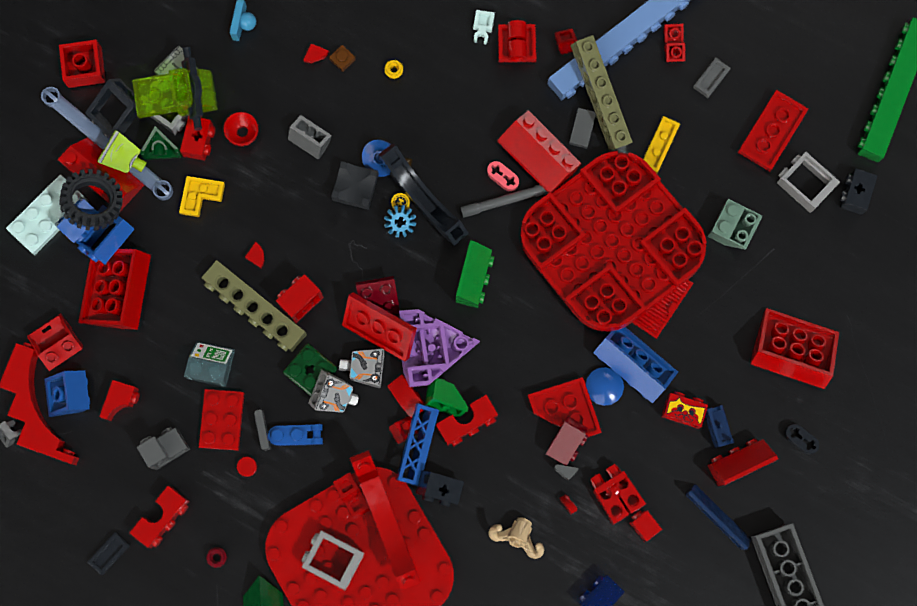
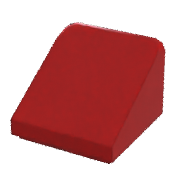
M573 29L556 32L555 37L560 54L573 52L570 45L577 41Z
M409 416L389 427L398 444L407 440L412 421Z

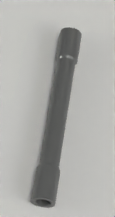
M538 184L504 196L460 207L462 217L465 218L492 208L534 196L545 195L548 192Z

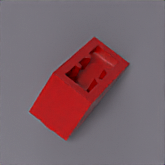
M112 380L100 418L112 421L114 415L119 410L128 406L133 407L138 402L140 393H138L139 389Z

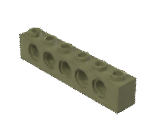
M592 35L574 42L570 46L609 151L633 143L594 36Z
M217 260L203 275L202 279L205 281V287L211 292L216 290L220 293L218 297L226 304L230 301L237 313L241 316L246 314L249 317L248 321L256 328L258 325L264 329L262 333L269 339L274 337L278 340L277 345L284 351L289 349L293 352L307 334L303 329ZM228 280V286L220 288L221 281ZM237 292H243V297L240 300H235L234 295ZM251 304H258V309L255 312H249ZM265 316H273L270 324L263 323ZM286 327L288 329L287 334L279 336L278 330Z

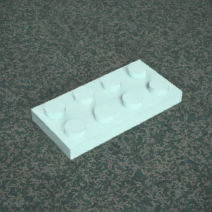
M61 175L6 228L34 255L59 231L55 223L64 215V212L62 213L60 210L59 200L62 185L66 183V179ZM78 190L73 194L74 204L81 197L87 202L88 200Z

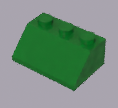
M470 240L456 294V303L478 308L479 303L483 304L485 292H482L484 285H488L490 274H487L488 267H492L495 256H491V249Z

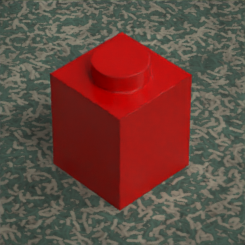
M639 510L631 517L633 520L630 522V525L644 542H647L662 530L647 510L644 512Z

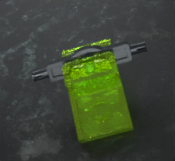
M184 47L182 48L184 60L181 62L182 68L168 70V74L132 80L137 116L144 118L178 112L180 117L189 115V119L193 120L194 130L199 131L202 129L201 117H203V112L218 110L213 75L210 70L196 69L195 58L191 57V48Z

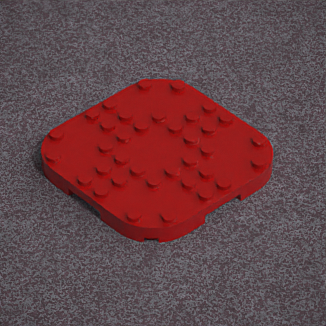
M613 151L597 157L583 167L580 173L536 202L527 211L521 227V242L527 257L574 315L586 326L599 331H615L631 324L690 279L700 268L706 252V237L700 224L686 208L683 209L660 182L661 178L650 165L633 153L626 154Z
M376 467L408 547L420 583L401 591L371 510L353 519L337 489L332 485L280 516L268 533L265 547L267 561L291 606H441L446 601L454 581L451 560L410 488L405 482L396 480L397 474L386 468ZM354 472L351 475L353 476L361 492L363 493L356 472ZM323 531L365 553L346 590L302 568L304 563L301 560L306 551H311L313 547L311 541L316 533L320 534ZM324 538L310 565L341 581L354 554Z

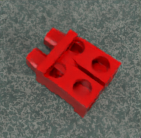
M615 464L606 469L611 478L607 482H604L600 474L590 479L594 487L593 493L605 510L612 525L646 505L625 471L621 472Z

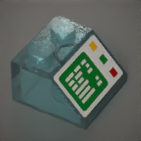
M197 341L189 356L184 377L194 381L226 387L235 350Z

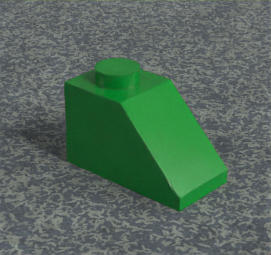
M437 378L427 386L425 406L438 409L450 415L453 414V416L458 418L468 411L467 404L454 384L447 382L445 379Z

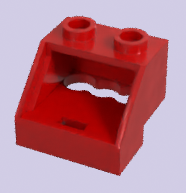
M61 313L27 336L36 354L49 371L83 349V344ZM50 325L51 328L43 333L42 330Z

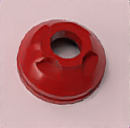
M234 113L225 121L224 134L236 146L249 145L258 135L257 121L248 113ZM242 127L248 129V134L245 137L237 135L238 130Z

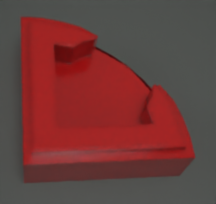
M311 44L304 62L314 63L323 60L329 52L326 49Z
M255 242L245 258L262 269L264 265V252L261 246Z
M564 494L560 497L569 514L577 511V507L571 502L568 495Z

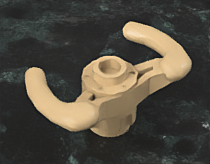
M517 518V521H514L511 528L503 531L500 524L493 525L489 529L488 534L493 541H510L509 543L512 546L522 547L527 555L534 559L540 558L544 554V547L540 542L535 545L536 550L534 549L530 539L532 523L525 518Z

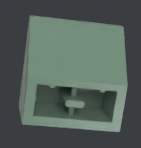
M728 199L724 203L707 237L723 245L746 250L762 215Z

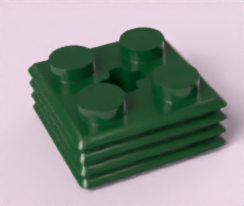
M306 344L283 373L311 396L321 369L334 374L337 367L310 344ZM314 366V374L309 373L307 375L306 368Z

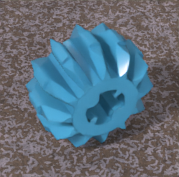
M395 205V212L389 209L387 212L391 216L384 217V220L390 221L385 224V228L392 226L389 230L390 234L396 230V237H399L400 232L406 237V229L412 233L413 229L410 226H416V222L410 221L415 219L416 215H409L412 211L411 208L405 212V205L401 206V210H398V206ZM399 217H403V221L406 220V222L398 225V221L395 222V219L398 220Z

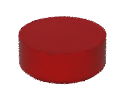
M243 457L237 463V471L242 476L250 477L256 473L257 463L250 457Z

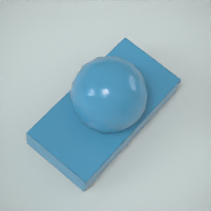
M244 0L236 1L230 35L235 41L240 40L242 29L250 31L256 25L255 16L246 12L247 6Z

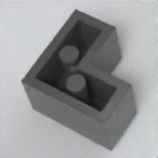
M170 427L164 430L159 438H151L149 436L140 441L141 445L137 449L149 468L157 470L190 450L179 429H172Z

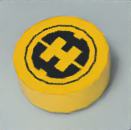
M403 193L394 195L391 200L393 210L395 205L398 206V210H401V206L405 205L404 211H407L410 207L409 197Z

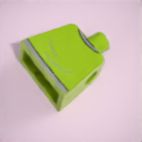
M116 130L97 162L125 173H128L131 167L142 172L147 163L137 157L141 150Z

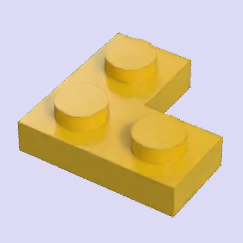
M187 176L179 213L199 217L203 199L222 202L225 183Z

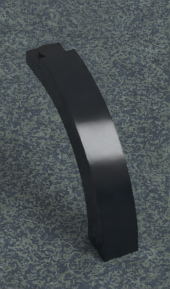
M394 143L378 154L385 164L384 167L401 190L409 197L410 201L449 242L456 245L469 234L462 222L446 209L424 185Z

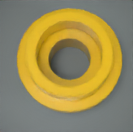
M391 60L387 62L385 74L389 78L396 79L402 75L403 66L399 61ZM392 68H397L396 72H391L390 70Z

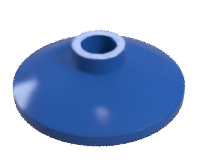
M380 139L373 140L364 147L362 161L365 168L378 170V177H384L389 175V172L384 167L385 164L378 154L391 144Z

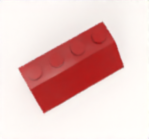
M529 110L519 117L497 141L548 193H552L569 179L581 164Z
M88 137L71 145L58 160L72 173L76 172L78 175L80 170L84 169L85 173H88V169H93L94 174L97 173V170H100L102 176L105 173L109 174V180L113 177L116 180L115 185L119 184L120 191L123 193L121 210L144 186L130 172L125 173L97 162L103 149ZM88 186L110 204L107 194L102 189Z

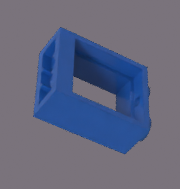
M102 205L97 212L100 213L104 211L107 207ZM118 216L113 222L115 227L95 250L91 247L107 228L102 229L99 226V230L94 231V228L90 227V231H85L87 235L80 242L75 241L79 245L77 249L94 262L99 260L106 264L134 231V228Z

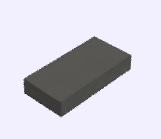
M715 58L693 88L709 98L731 68Z
M578 108L569 142L570 145L587 149L596 116L595 112Z
M257 410L254 412L261 449L264 451L271 450L264 411Z

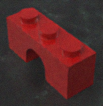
M487 395L469 404L473 412V419L470 423L460 424L452 414L436 424L447 446L452 444L454 447L463 441L462 437L467 434L471 437L480 431L479 427L485 424L488 427L496 422L495 418L498 417V413Z
M167 486L155 501L163 509L161 520L153 523L149 519L142 517L130 532L132 536L147 548L157 547L163 540L161 536L166 530L170 531L176 523L174 520L177 516H182L189 507L187 506L189 500L172 486Z

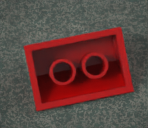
M755 438L746 442L747 447L740 449L738 446L729 450L730 455L724 458L722 455L711 459L712 463L707 466L717 486H722L778 460V457L764 439L757 441Z

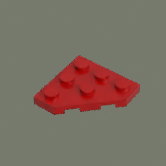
M583 377L528 395L534 415L560 428L568 416L588 428L586 432L588 437L602 433Z

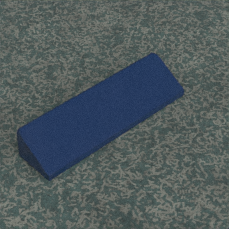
M693 485L685 493L740 550H746L749 547L751 538L697 485Z

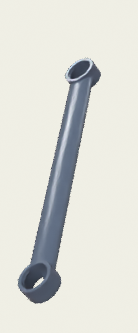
M55 87L45 88L41 94L43 102L47 106L53 107L104 150L110 138L106 137L97 125L93 124L87 116L67 101ZM50 92H56L58 94V98H56ZM48 95L54 102H47L46 96ZM146 166L142 172L133 167L130 168L129 172L153 191L159 200L165 201L171 198L173 188L169 182L159 178ZM161 185H167L170 188L169 192ZM157 188H159L165 194V196H158L156 192Z

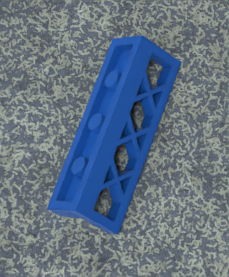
M421 404L415 405L396 480L418 486L438 417V409ZM420 409L425 410L422 422L418 417ZM420 428L418 438L416 441L413 435L415 430ZM415 447L411 461L408 454L410 449ZM410 466L407 478H403L404 470Z

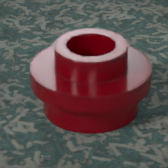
M216 547L209 550L206 559L210 566L217 568L225 564L227 555L223 549ZM215 554L220 555L219 561L214 560Z

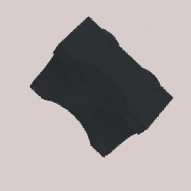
M341 161L338 177L331 196L332 201L369 210L379 175L378 170L362 168Z

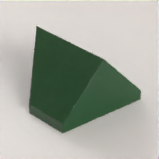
M156 126L140 151L144 160L182 158L180 150Z
M259 575L243 596V606H284L283 593Z

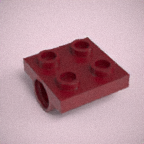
M394 276L356 282L357 294L393 315L399 314L400 309Z

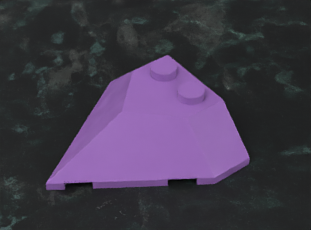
M419 309L399 311L400 319L417 328L410 357L407 361L402 360L403 373L409 387L430 385L480 341L464 335L460 330L438 319L424 314L425 312Z

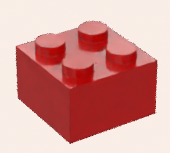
M97 40L59 45L62 78L68 88L106 83L102 47Z
M305 274L302 277H296L291 283L292 286L288 290H282L276 300L280 308L295 323L324 298L320 289Z

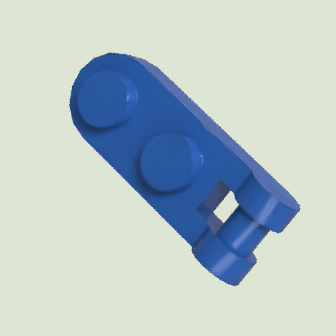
M323 425L274 426L268 433V439L277 446L322 445L321 431H323ZM308 431H313V438L308 439Z

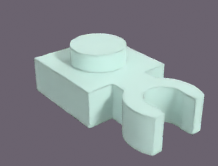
M476 10L473 30L478 31L474 35L475 43H477V38L482 36L484 37V44H487L488 34L486 32H492L495 13Z

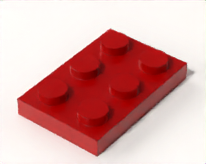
M205 389L199 448L239 451L244 392Z

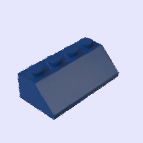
M626 327L611 331L593 352L651 403L662 394L678 373L676 369Z

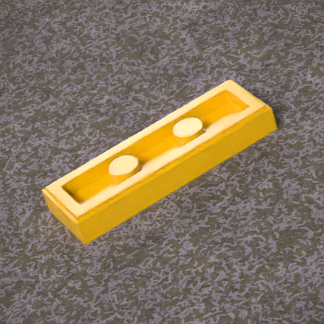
M664 116L643 158L656 174L680 123Z

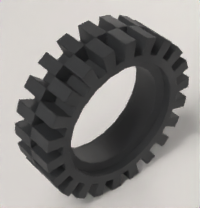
M84 169L80 170L79 175L75 172L72 174V178L68 177L66 183L62 185L59 200L60 210L62 213L64 212L65 219L70 218L69 223L72 225L75 222L77 223V228L81 229L82 225L86 226L85 230L89 231L90 227H94V231L99 230V226L102 229L107 228V224H113L114 219L118 218L121 211L123 193L120 191V185H115L116 180L113 177L109 180V174L105 173L102 176L100 170H97L96 174L93 173V169H88V173H85ZM95 186L107 194L110 204L100 213L88 214L75 206L73 194L81 187Z

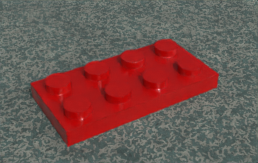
M776 90L738 153L770 172L808 111V108Z
M351 293L348 296L342 326L399 359L407 361L410 357L417 328L355 293Z

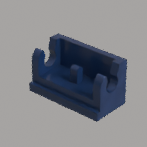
M723 405L707 409L705 418L714 448L733 444L734 440Z

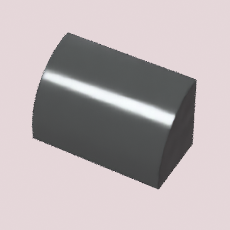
M300 115L290 126L288 140L319 160L326 150L332 135Z

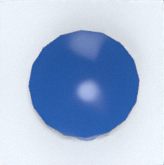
M604 367L594 370L586 381L590 399L596 404L603 406L612 405L623 394V379L610 368Z

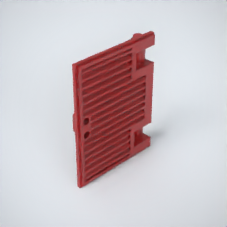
M690 280L684 282L632 323L657 339L693 285V282Z

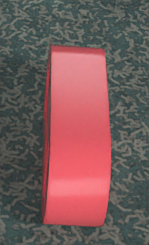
M494 161L489 164L487 174L494 182L506 191L511 192L517 189L519 179L516 174L500 162ZM492 167L494 169L499 167V173L502 174V176L498 173L492 174ZM504 177L508 180L514 179V186L512 184L507 186V180Z

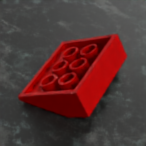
M118 249L106 264L99 260L94 262L90 259L78 323L138 330L151 255L137 249Z
M766 308L754 345L751 365L825 389L834 373L839 332Z

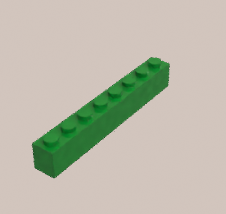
M912 18L909 23L905 22L901 33H903L902 39L899 38L896 43L895 49H897V52L889 61L891 67L883 77L884 86L883 88L880 87L876 95L878 101L870 111L872 115L871 120L866 122L864 127L866 133L864 137L860 138L857 145L859 148L858 155L875 162H880L886 154L917 72L916 18Z

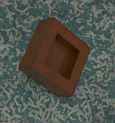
M343 45L329 57L342 72L356 60L355 56Z

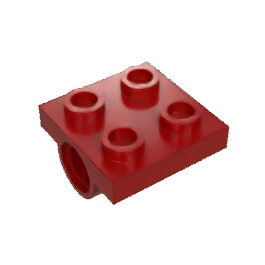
M513 20L508 22V24H498L499 62H536L535 24H526L522 20Z

